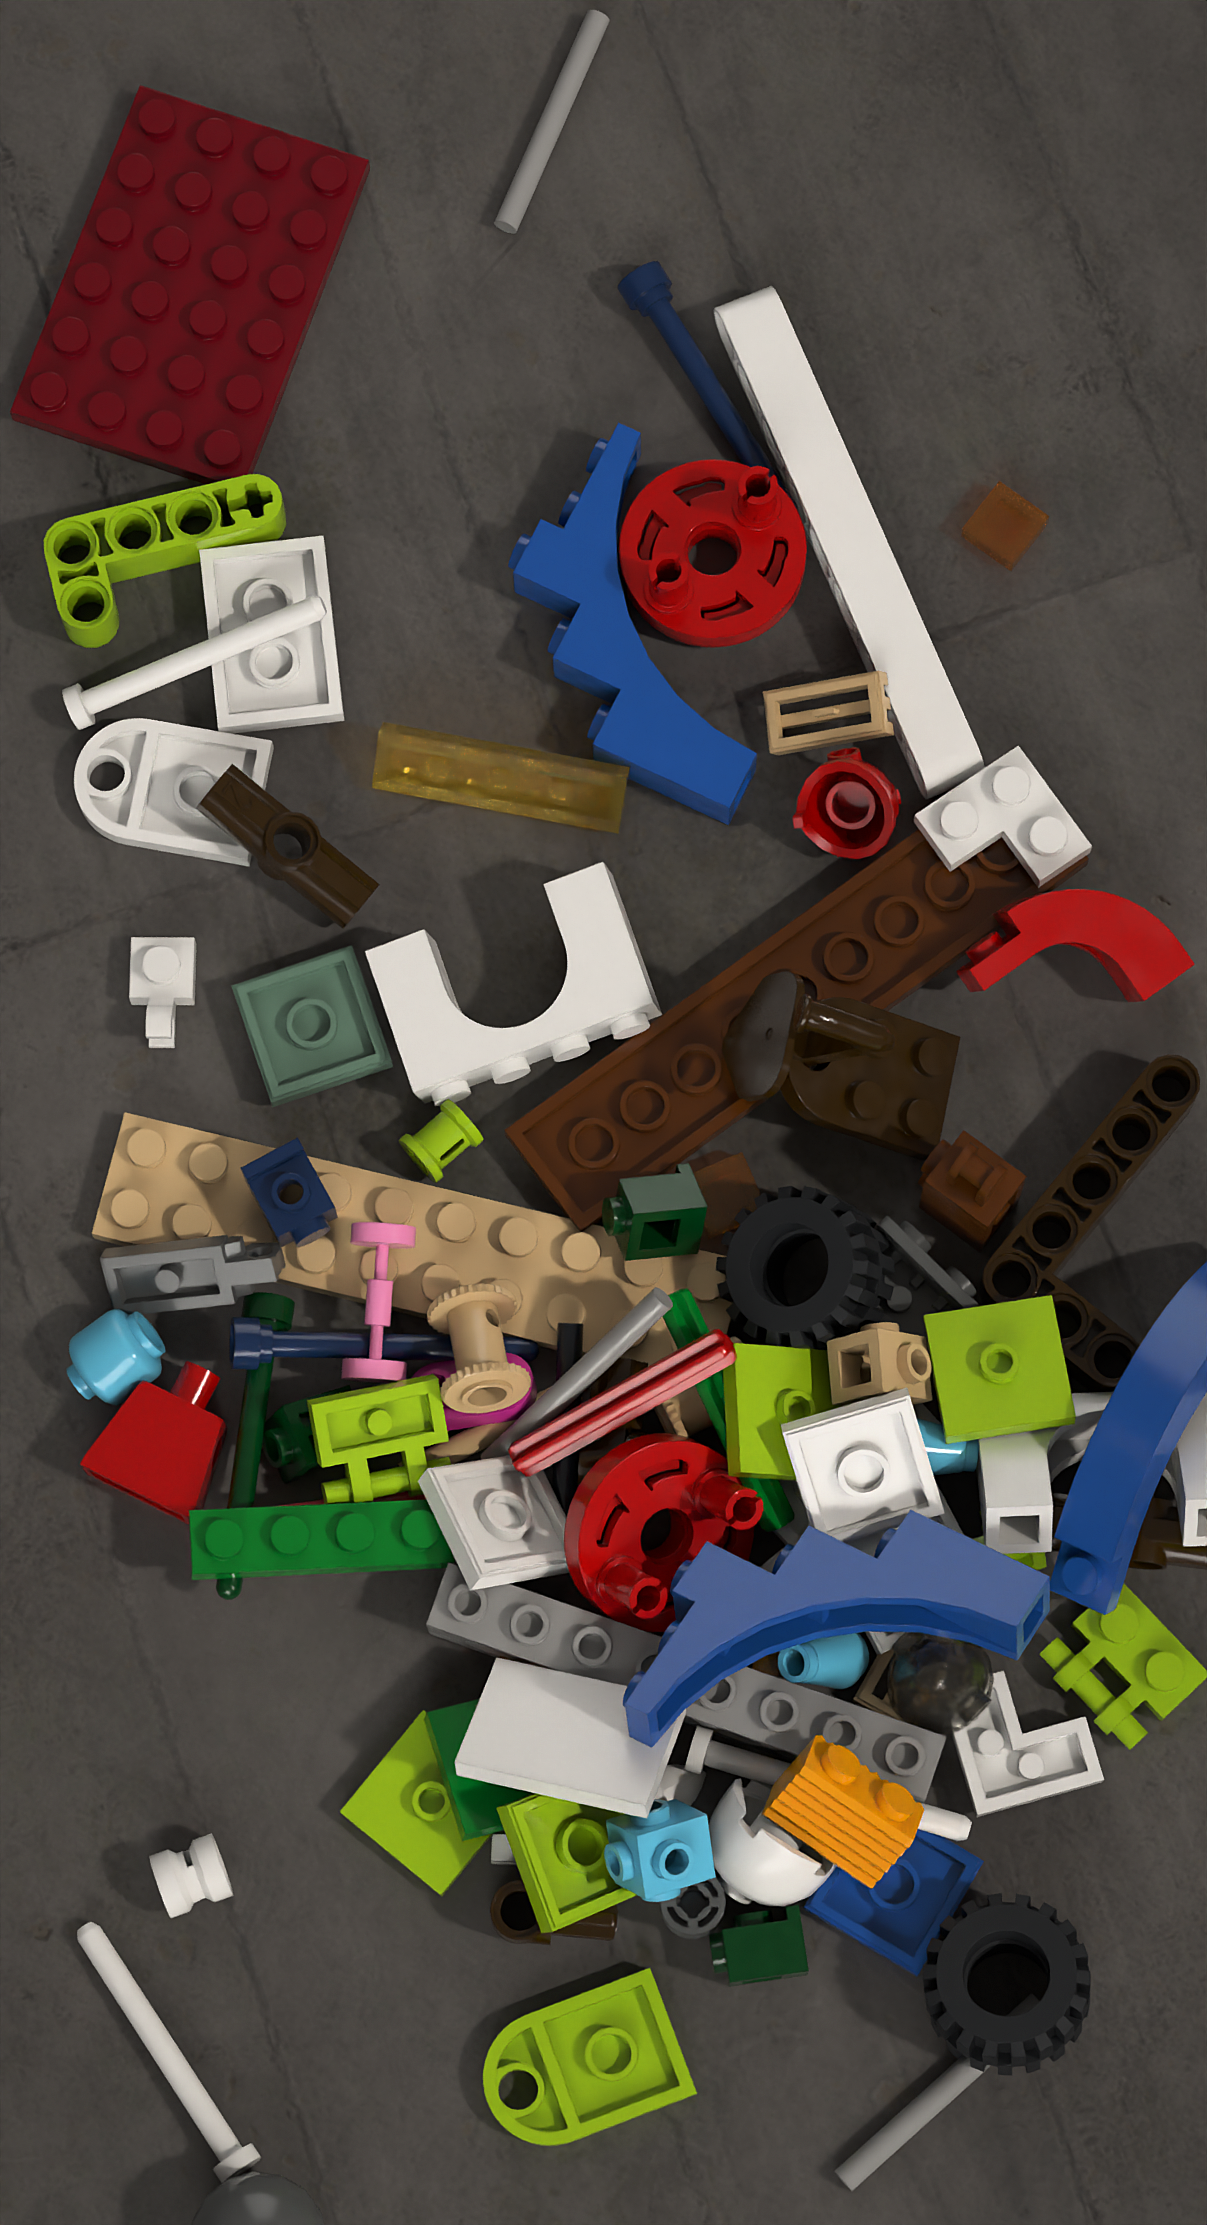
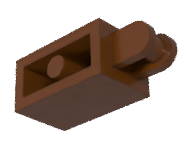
M963 1130L952 1145L942 1139L921 1167V1171L924 1173L918 1181V1184L923 1187L919 1208L981 1253L1018 1204L1027 1176Z

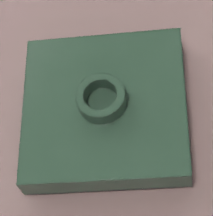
M352 945L232 985L272 1107L393 1067Z

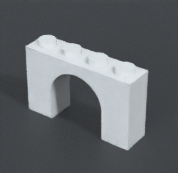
M604 862L543 884L566 948L567 973L562 990L554 1003L542 1015L526 1024L510 1028H494L476 1023L463 1015L454 996L436 941L425 929L365 951L413 1093L424 1103L434 1101L435 1106H440L447 1099L454 1103L471 1094L469 1087L492 1078L495 1084L517 1080L531 1071L529 1065L551 1056H553L556 1062L576 1058L590 1050L589 1042L613 1034L614 1039L632 1037L650 1027L648 1020L662 1015L614 877Z
M1113 1392L1071 1393L1076 1414L1075 1424L978 1439L979 1454L976 1471L985 1546L1002 1554L1052 1552L1053 1501L1050 1484L1061 1471L1082 1460L1089 1441ZM1207 1393L1188 1422L1162 1474L1175 1493L1183 1547L1207 1546Z

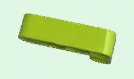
M247 474L68 517L54 523L48 529L43 540L44 554L57 609L68 637L79 646L98 648L109 643L116 635L119 627V613L112 583L199 563V550L277 541L286 527V513L278 485L264 475ZM261 504L264 515L259 518H252L249 506ZM229 509L232 525L225 527L221 511ZM193 516H203L212 521L210 526L200 534L190 535L181 530L182 524ZM141 530L151 535L149 541L138 549H127L120 545L122 538L132 531ZM73 545H82L90 549L88 556L79 563L67 564L59 560L62 552ZM95 602L104 607L102 614L90 622H81L73 618L77 608L85 603Z

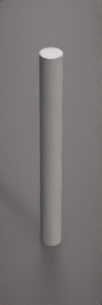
M588 10L494 221L495 226L504 232L515 234L520 226L609 24V18L602 12Z
M655 1287L481 1453V1460L510 1455L508 1448L511 1443L557 1418L673 1307L670 1297L663 1290Z
M1030 1994L1006 2016L1023 2014L1035 2007L1040 2001L1033 1994ZM962 2055L834 2171L850 2191H853L974 2082L983 2071L970 2067V2058ZM986 2065L984 2072H985L991 2065Z

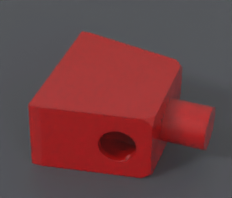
M186 1361L170 1392L147 1381H141L84 1455L80 1465L85 1473L189 1525V1510H203L227 1435L228 1428L224 1420L205 1410L220 1381V1377L195 1363Z

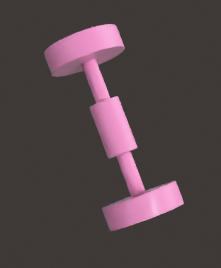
M378 1222L352 1223L350 1243L359 1246L376 1247L374 1279L367 1280L364 1325L371 1326L369 1359L345 1358L342 1360L341 1379L371 1383H391L406 1380L407 1363L382 1360L384 1327H390L393 1281L387 1280L389 1248H415L416 1227Z

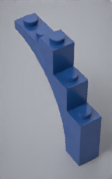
M618 422L609 441L601 437L596 443L586 466V472L592 475L582 494L572 491L558 521V525L563 526L564 529L540 519L532 537L523 533L519 538L508 563V567L514 570V591L572 619V621L563 618L560 621L548 646V653L554 655V677L613 704L612 707L605 704L601 705L588 731L587 738L594 741L593 762L729 826L756 772L757 753L716 730L676 694L649 658L628 614L617 569V536L624 497L641 456V433Z
M913 1510L909 1511L897 1530L889 1528L884 1533L877 1545L874 1557L808 1526L795 1546L787 1544L782 1549L775 1561L772 1573L706 1542L693 1561L685 1560L676 1571L670 1586L676 1620L665 1630L658 1646V1656L647 1672H637L624 1693L623 1706L626 1709L629 1737L652 1748L686 1708L722 1679L769 1654L814 1639L866 1631L918 1632L970 1642L1018 1660L1050 1611V1576Z

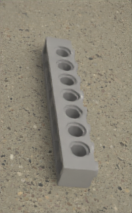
M451 1563L447 1565L426 1623L429 1634L493 1657L628 1686L637 1672H647L658 1656V1646L662 1638L511 1584L470 1591L459 1566ZM744 1667L722 1679L686 1708V1715L683 1720L684 1724L695 1728L701 1726L714 1730L713 1734L792 1762L815 1735H823L827 1743L846 1747L855 1754L861 1765L867 1766L870 1772H877L881 1780H888L903 1786L911 1793L915 1801L921 1803L925 1802L946 1740V1736L748 1667Z

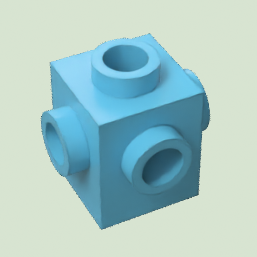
M654 1799L647 1819L624 1814L606 1820L609 1844L605 1846L604 1858L608 1872L616 1884L635 1893L643 1900L649 1902L667 1901L679 1896L681 1893L680 1888L716 1878L707 1814L677 1799L670 1801Z

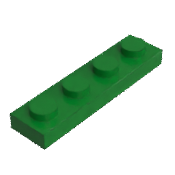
M427 1500L189 1510L188 1515L192 1580L447 1568L448 1563H455L451 1549Z

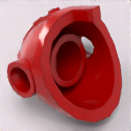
M851 747L832 751L827 754L828 762L821 764L804 782L798 796L796 812L792 817L794 829L801 828L804 834L819 848L837 857L860 859L872 856L882 849L891 837L896 825V817L899 814L901 795L899 790L895 788V785L889 781L882 771L872 764L862 761L860 748Z

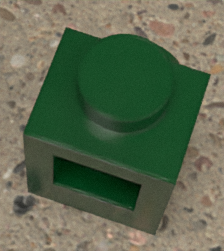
M689 1163L677 1164L675 1174L619 1179L616 1197H607L603 1200L602 1219L607 1235L615 1236L625 1261L698 1254L708 1206Z
M799 1905L786 1906L784 1910L785 1920L773 1922L772 1911L746 1913L733 1916L734 1928L722 1929V1932L708 1934L714 1974L727 1972L729 1987L807 1976L809 1968Z

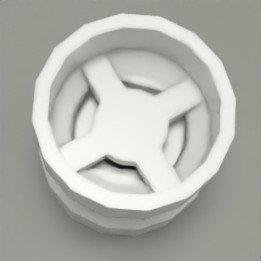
M212 1833L193 1840L189 1850L175 1853L167 1849L149 1856L160 1894L170 1918L190 1912L193 1904L201 1899L207 1898L217 1902L234 1896L225 1865Z

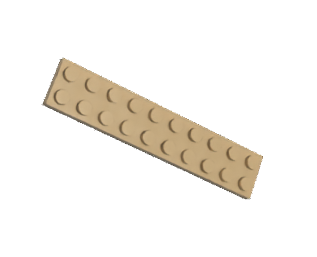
M125 1112L93 1226L92 1236L94 1239L122 1246L227 1235L228 1238L231 1236H243L245 1246L252 1243L278 1242L246 1184L241 1171V1167L276 1148ZM307 1156L332 1200L338 1218L328 1222L331 1227L330 1231L316 1241L302 1247H297L293 1241L282 1247L286 1267L282 1269L276 1283L366 1304L367 1280L374 1279L376 1247L351 1244L352 1223L378 1222L402 1224L416 1227L415 1248H389L387 1280L393 1281L392 1311L427 1319L429 1306L441 1294L464 1285L493 1284L512 1292L517 1302L515 1315L511 1316L512 1319L507 1320V1323L501 1324L503 1336L532 1340L537 1342L539 1346L557 1350V1324L583 1323L582 1356H584L655 1287L660 1288L667 1295L686 1288L692 1293L709 1332L714 1329H720L724 1334H728L731 1317L726 1309L732 1303L720 1298L717 1284L726 1281V1275L716 1271L717 1257L727 1256L699 1250L698 1254L625 1261L615 1236H608L602 1226L593 1224L583 1232H580L569 1218ZM293 1184L280 1191L279 1199L286 1204L297 1203L303 1196V1189ZM663 1316L619 1358L646 1362L650 1366L678 1350Z

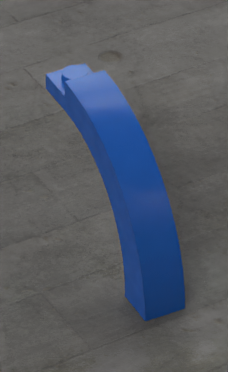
M1207 1262L1192 1275L1166 1306L1135 1352L1119 1380L1086 1448L1054 1538L1061 1540L1062 1543L1051 1576L1050 1590L1103 1615L1110 1613L1117 1607L1132 1553L1156 1487L1183 1431L1207 1393Z

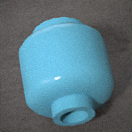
M112 1309L71 1338L69 1354L73 1364L66 1371L74 1387L86 1399L89 1400L96 1395L106 1403L118 1405L128 1399L141 1381L144 1380L150 1383L161 1374L160 1356L166 1352L165 1346L157 1331L141 1313L135 1311L129 1315L120 1309Z

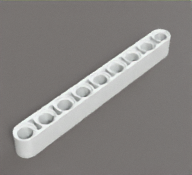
M769 286L715 307L713 309L714 318L724 347L785 486L798 506V512L804 529L867 672L879 670L887 673L888 685L884 686L885 696L890 698L891 710L887 711V718L889 722L893 723L894 734L914 780L925 799L952 790L985 768L980 750L776 290Z

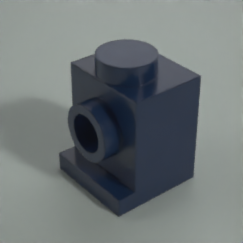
M298 1137L241 1167L245 1182L277 1241L281 1243V1247L293 1241L297 1247H302L316 1241L330 1231L331 1227L328 1222L338 1218L335 1206L307 1157ZM293 1184L303 1189V1196L297 1203L286 1204L279 1199L280 1191Z

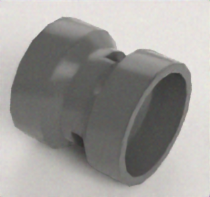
M716 1878L680 1888L681 1893L679 1896L660 1902L662 1920L671 1932L681 1938L695 1940L705 1938L718 1928L723 1920L726 1899L724 1889Z

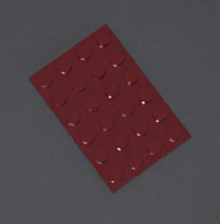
M140 85L11 407L10 414L12 419L203 484L253 474L370 171L369 160Z

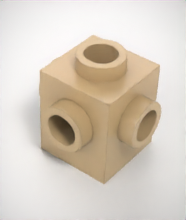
M881 1322L862 1326L858 1333L827 1341L832 1405L846 1406L903 1388H908L912 1405L932 1401L930 1382L931 1360L927 1350L926 1337L899 1332L898 1324Z

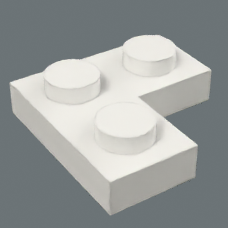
M1019 746L914 816V823L950 872L1002 837L1038 888L1088 855L1092 848L1090 842Z
M1004 1671L940 1689L939 1692L976 1818L1104 1781L1085 1716L1022 1734Z

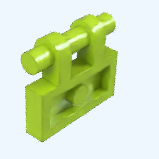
M434 1374L307 1400L318 1464L322 1468L344 1464L345 1478L321 1483L325 1504L373 1502V1498L406 1491L409 1497L423 1495L424 1493L418 1480L425 1470L452 1465L448 1456L426 1461L425 1446L449 1441L439 1379ZM401 1452L402 1466L369 1473L368 1458Z
M1124 1583L1116 1609L1103 1615L1088 1608L1072 1623L1071 1627L1088 1644L1083 1650L1075 1655L1057 1637L1039 1654L1057 1673L1053 1679L1065 1692L1072 1689L1098 1716L1093 1722L1106 1735L1113 1732L1129 1750L1148 1734V1731L1131 1715L1137 1707L1144 1703L1162 1721L1207 1679V1670ZM1101 1660L1129 1687L1117 1699L1090 1671Z

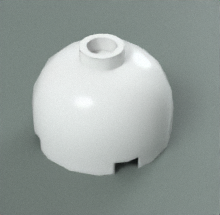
M740 1778L732 1783L720 1799L709 1823L714 1868L720 1874L718 1882L730 1897L743 1904H749L753 1900L767 1906H788L811 1896L827 1880L837 1866L761 1815L772 1789L771 1785L751 1780L747 1787L743 1788Z

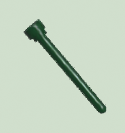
M253 1292V1294L244 1296L241 1317L259 1318L260 1324H271L273 1331H289L292 1328L295 1302L279 1294ZM272 1357L271 1363H259L258 1370L247 1369L227 1509L254 1507L274 1357ZM243 1578L217 1579L216 1591L218 1595L225 1600L237 1598L242 1591Z

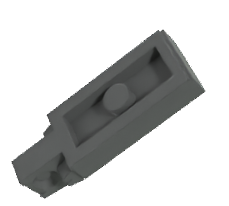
M227 1235L106 1248L100 1257L112 1308L120 1309L129 1315L135 1311L141 1314L235 1304L239 1297L253 1294L255 1290L254 1284L276 1282L282 1269L286 1267L281 1243H252L245 1246L243 1236H231L228 1238Z

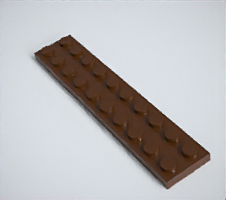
M918 829L656 1019L647 1030L634 1035L504 1130L505 1136L566 1217L573 1222L580 1232H583L591 1225H596L603 1220V1200L607 1197H616L619 1179L665 1175L676 1167L677 1164H680L769 1099L747 1101L739 1098L722 1053V1043L726 1033L764 977L789 971L802 977L805 994H809L812 1001L832 997H845L889 1011L966 955L965 952L972 945L990 933L1000 930L1001 926L992 915L993 913L1019 899L1035 894L1052 892L1086 867L1089 858L1086 855L1038 888L1002 837L950 872Z

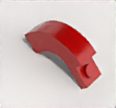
M1066 889L1025 897L993 913L992 915L1006 933V936L1001 938L999 933L994 931L972 945L965 952L971 961L956 972L970 992L985 991L1041 950L1056 944L1068 945L1085 951L1100 962L1128 1002H1140L1147 1000L1195 964L1171 930L1145 908L1128 899L1103 891Z

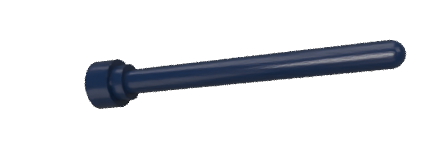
M652 261L629 273L617 286L631 310H638L643 317L649 316L741 463L750 467L762 466L770 470L768 477L775 474L778 485L787 493L798 510L795 500L670 302L673 299V295L669 290L672 282L658 261Z
M232 1317L229 1335L230 1368L258 1370L259 1363H271L272 1357L369 1359L370 1333L273 1331L271 1324H260L259 1318ZM383 1334L382 1359L453 1361L454 1354L450 1335ZM503 1336L506 1353L515 1354L526 1362L534 1361L539 1355V1345L537 1342L519 1337Z

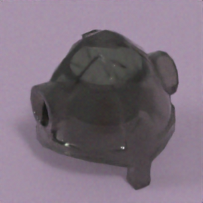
M905 1632L892 1646L891 1649L894 1651V1654L890 1660L886 1687L889 1704L900 1721L940 1735L959 1732L977 1720L991 1703L992 1699L990 1697L994 1676L990 1658L982 1647L970 1642L918 1632Z

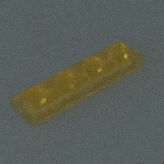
M383 722L378 733L372 788L619 834L630 767Z

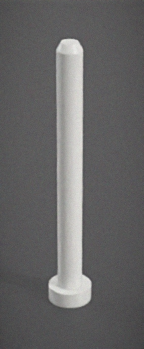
M311 596L85 691L78 683L62 690L68 713L79 730L95 724L94 714L321 620L327 613L325 604L321 597Z
M697 1726L688 1753L685 1770L701 1775L703 1767L708 1766L773 1786L790 1766V1763L713 1741L714 1730ZM921 1803L924 1812L918 1827L919 1830L956 1841L968 1838L972 1822L965 1815Z
M93 1922L82 1926L77 1930L79 1944L219 2159L220 2163L213 2169L217 2177L223 2183L229 2178L239 2176L261 2159L252 2143L242 2147L101 1927Z

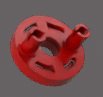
M716 459L688 462L656 477L646 485L631 504L622 525L619 541V562L622 582L631 603L638 613L662 634L676 641L699 647L715 648L737 645L768 631L782 619L793 605L805 574L806 535L798 510L787 493L778 485L775 474L768 477L770 472L768 468L762 466L750 467L738 462ZM704 482H721L725 486L724 490H722V486L718 483H707L702 487L693 488L678 495L675 494L684 488L700 485ZM651 514H653L654 517L652 518V520H651V522H650V524H649V526H648V528H647V531H646V534H645V537H644V542H643V544L640 546V551H639V555H638L637 550H638V546H639V544H640V542H641V539H642V534H643L645 525H646V523H647L649 517L651 516ZM719 538L733 547L737 560L734 566L725 573L719 575L703 574L694 569L689 561L688 555L692 547L703 539ZM774 541H784L788 547L787 557L785 545L776 544L773 563L767 575L763 577L760 574H764L769 565L773 553ZM732 602L735 603V605L723 610L704 613V618L701 617V611L713 610L729 605Z
M654 1433L633 1438L604 1455L589 1470L574 1494L567 1513L564 1532V1551L570 1575L582 1596L593 1607L608 1617L643 1631L663 1632L676 1620L674 1603L665 1606L666 1603L673 1601V1596L670 1594L673 1577L685 1560L693 1561L706 1542L748 1561L753 1544L754 1525L757 1524L763 1513L762 1498L755 1496L758 1494L755 1490L744 1487L739 1477L728 1476V1461L723 1455L696 1440L670 1433ZM679 1460L683 1461L681 1471L669 1472L656 1476L648 1480L647 1485L644 1482L646 1478L656 1473L666 1470L679 1469ZM616 1507L617 1510L613 1514L605 1531L603 1543L597 1544V1540H601L605 1524L611 1512ZM667 1508L671 1516V1530L667 1539L654 1550L642 1551L641 1533L645 1523L654 1513Z

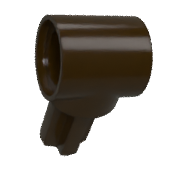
M522 1880L511 1881L503 1885L495 1893L491 1902V1922L495 1931L504 1940L514 1944L550 1945L551 1935L610 1941L614 1939L617 1930V1904L554 1932L542 1934L538 1922L531 1928L523 1931L509 1928L502 1920L501 1908L503 1903L513 1895H528Z

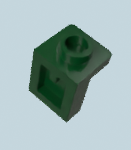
M350 1385L282 1405L265 1422L263 1449L270 1464L278 1468L285 1484L298 1480L309 1469L320 1466L317 1462L307 1400L352 1391Z

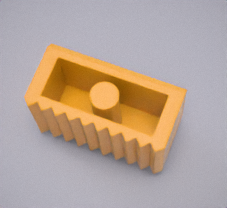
M815 1735L773 1784L761 1815L868 1888L873 1889L876 1882L880 1881L884 1873L888 1872L891 1865L895 1864L897 1859L903 1855L905 1850L914 1841L924 1808L921 1802H915L913 1796L906 1788L888 1780H881L877 1772H870L866 1765H861L858 1758L849 1749L841 1745H834V1743H827L823 1735Z

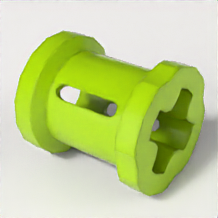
M450 1099L440 1104L441 1112L413 1136L405 1134L399 1139V1143L407 1155L434 1183H437L444 1177L442 1169L470 1145L477 1147L484 1140L472 1121Z

